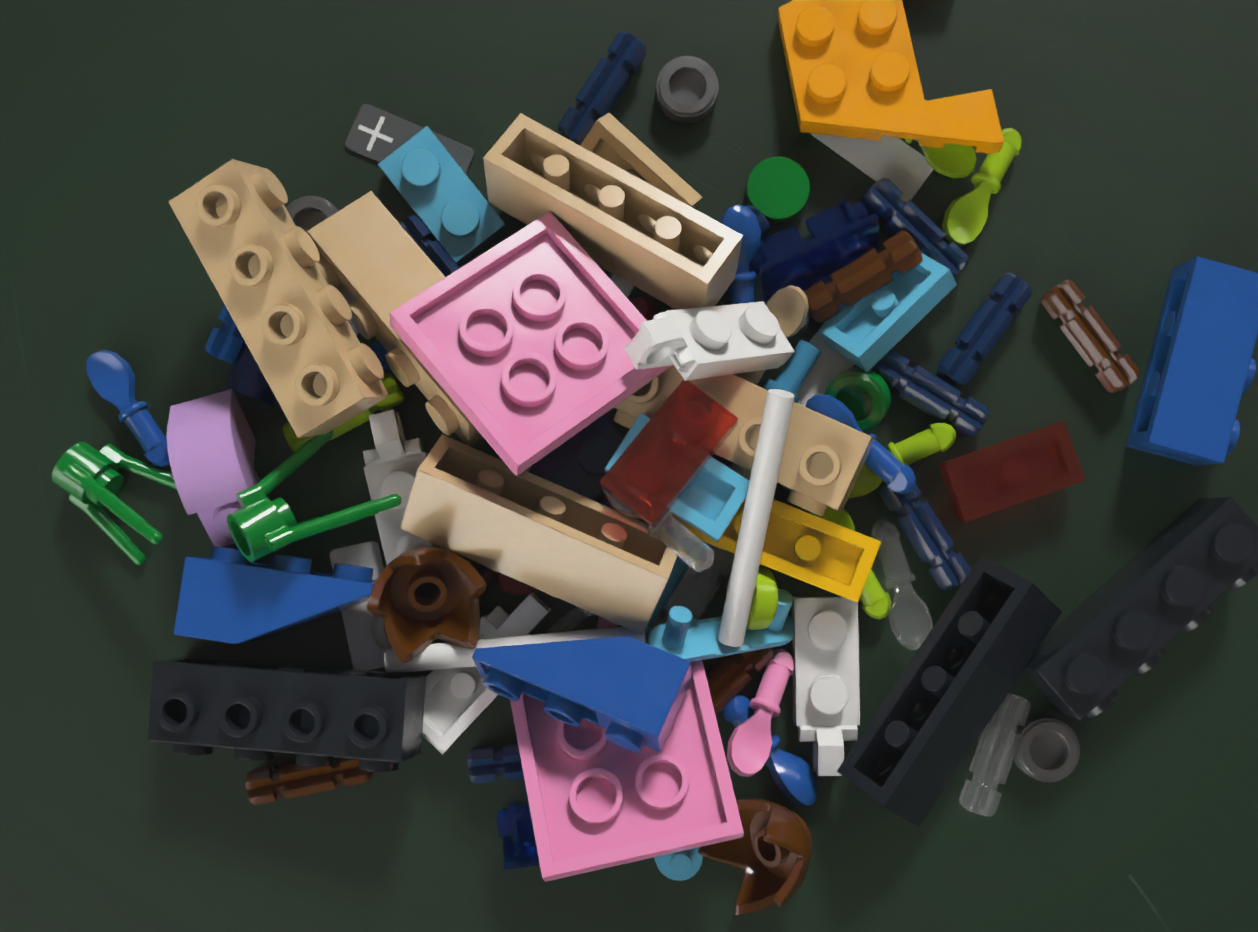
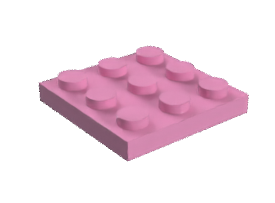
M550 211L390 312V326L515 476L521 474L672 366L635 369L624 347L632 341L640 330V324L647 320Z
M702 660L691 662L692 681L661 752L644 746L641 753L626 750L604 737L607 729L583 719L579 727L563 723L543 711L545 703L525 694H521L519 701L510 700L540 869L545 882L743 837L744 831Z

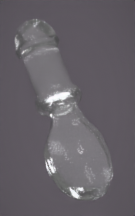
M609 476L602 483L604 496L614 509L629 518L648 521L650 523L648 535L654 539L658 538L692 569L701 572L709 569L714 563V551L677 521L671 510L668 509L662 512L648 506L613 476Z
M879 520L872 527L871 538L881 541L878 556L887 580L884 584L886 588L892 587L895 592L889 614L891 630L901 645L909 650H918L933 628L932 617L926 603L916 594L912 587L911 581L916 580L914 573L910 572L899 538L901 533L898 527L889 520Z

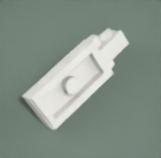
M764 301L668 310L654 315L653 320L642 322L639 326L640 330L635 337L624 347L636 370L674 365L684 381L779 368L795 352L780 329L776 317L769 311Z
M390 410L369 415L376 448L363 451L366 467L363 468L371 500H377L392 494H398L402 499L399 506L375 514L386 564L388 565L400 554L416 548L438 547L445 549L400 529L417 469L429 453L423 451L420 438L406 441L399 412Z
M534 592L530 593L511 615L500 606H497L488 616L484 615L480 619L478 640L530 635L529 633L552 609ZM476 666L432 670L426 677L422 736L441 754L457 740L498 695L483 685L485 677L481 676Z
M841 596L793 597L791 605L795 630L792 639V657L794 659L793 723L798 726V740L800 742L812 741L813 771H817V776H842L837 770L844 761V741H857V725H860L858 603Z

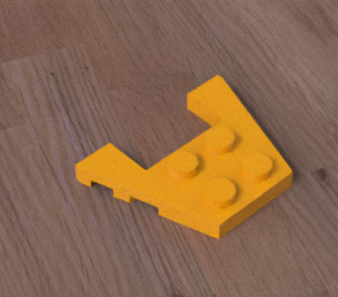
M792 0L778 8V25L800 132L881 141L882 136L918 140L919 146L943 149L944 144L948 143L974 146L977 153L993 154L1000 152L1004 139L992 89L928 101L924 99L902 0Z

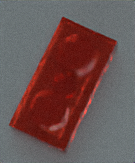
M683 379L601 479V487L655 528L738 425V417L689 380L684 381Z
M1064 421L1056 422L938 463L960 523H966L1086 481Z

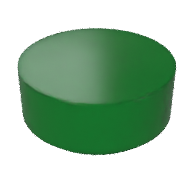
M771 157L765 159L755 166L748 178L745 189L746 202L748 205H752L759 210L769 223L787 222L796 217L806 204L810 192L809 179L804 169L797 162L789 158Z
M859 367L842 371L829 383L824 393L841 401L853 413L863 433L872 430L886 416L891 403L890 390L885 380L875 371L870 369L868 372H865Z

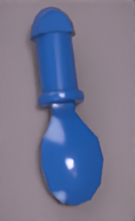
M737 204L727 208L720 219L721 224L743 235L736 277L729 286L730 305L755 302L753 280L756 279V273L749 271V264L760 247L761 229L756 215L748 206Z
M105 349L92 353L86 361V373L92 386L102 398L113 403L120 410L121 413L118 415L119 421L127 425L144 450V456L149 462L156 466L169 465L166 436L147 410L148 404L145 401H136L135 375L129 363L117 353Z
M818 394L808 399L805 407L863 432L858 426L853 413L841 401L825 394ZM869 434L875 439V442L864 464L887 484L886 487L893 492L905 494L913 490L916 484L913 470L908 464L904 465L876 440L875 434Z
M737 694L722 709L725 720L731 722L736 728L754 714V710L749 705L750 700L745 696ZM771 733L772 746L769 758L765 764L769 768L774 782L794 805L807 807L814 804L818 796V782L811 766L802 757L780 750L777 746L780 743V738Z

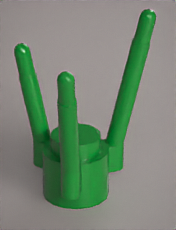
M330 431L327 434L314 436L258 484L237 493L236 497L241 509L227 515V524L232 538L242 555L248 561L253 562L294 541L397 507L401 504L402 499L398 494H392L298 523L290 507L282 498L279 497L270 501L266 496L333 437V431Z
M85 441L76 443L58 460L51 475L52 481L70 493L68 500L84 511L135 564H144L146 561L145 555L100 506H105L152 544H160L163 540L162 534L115 496L124 481V477L117 471L121 468L177 490L173 474L127 456L111 444L105 445L98 451Z

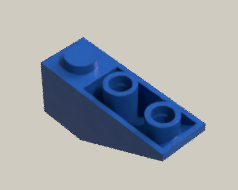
M212 546L210 557L185 556L174 635L232 644L260 641L369 601L376 581L372 580L374 568L334 563L333 574L310 571L312 559L273 554L271 565L248 561L238 548Z
M629 636L476 648L472 656L481 676L485 677L483 685L492 692L514 701H519L521 694H525L545 703L543 711L551 717L575 727L580 726L582 719L607 729L604 737L610 742L636 753H641L644 746L661 752L692 681L690 661Z

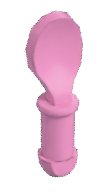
M785 649L775 650L774 657L765 665L766 668L756 696L749 703L750 708L754 710V714L734 729L728 741L727 760L731 769L739 776L750 777L762 769L769 758L772 746L771 718L779 716L781 712L779 705L789 676L794 673V659L791 653Z

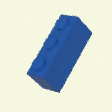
M1198 256L1172 268L1126 447L1195 466L1224 463L1225 457L1233 451L1239 438L1240 423L1236 419L1241 396L1250 388L1256 372V362L1251 357L1258 334V273Z

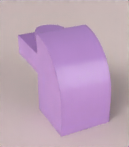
M233 389L170 406L166 439L169 462L180 499L188 515L198 514L214 546H225L235 543L228 528L227 515L241 509L236 494L260 482L254 468L256 439Z

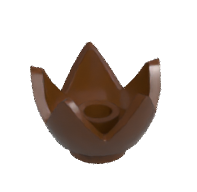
M438 547L416 548L400 554L384 568L375 581L367 604V610L373 615L382 617L388 640L402 663H408L436 639H441L455 646L474 649L477 646L480 629L478 598L486 590V582L466 559L450 550ZM426 582L434 583L439 587L435 593L430 595H419L415 592L420 584Z
M762 799L736 800L744 831L743 837L702 846L699 848L698 853L704 857L744 870L735 905V915L762 910L775 903L781 908L792 899L805 880L812 851V837L809 828L798 814L789 811L786 807Z

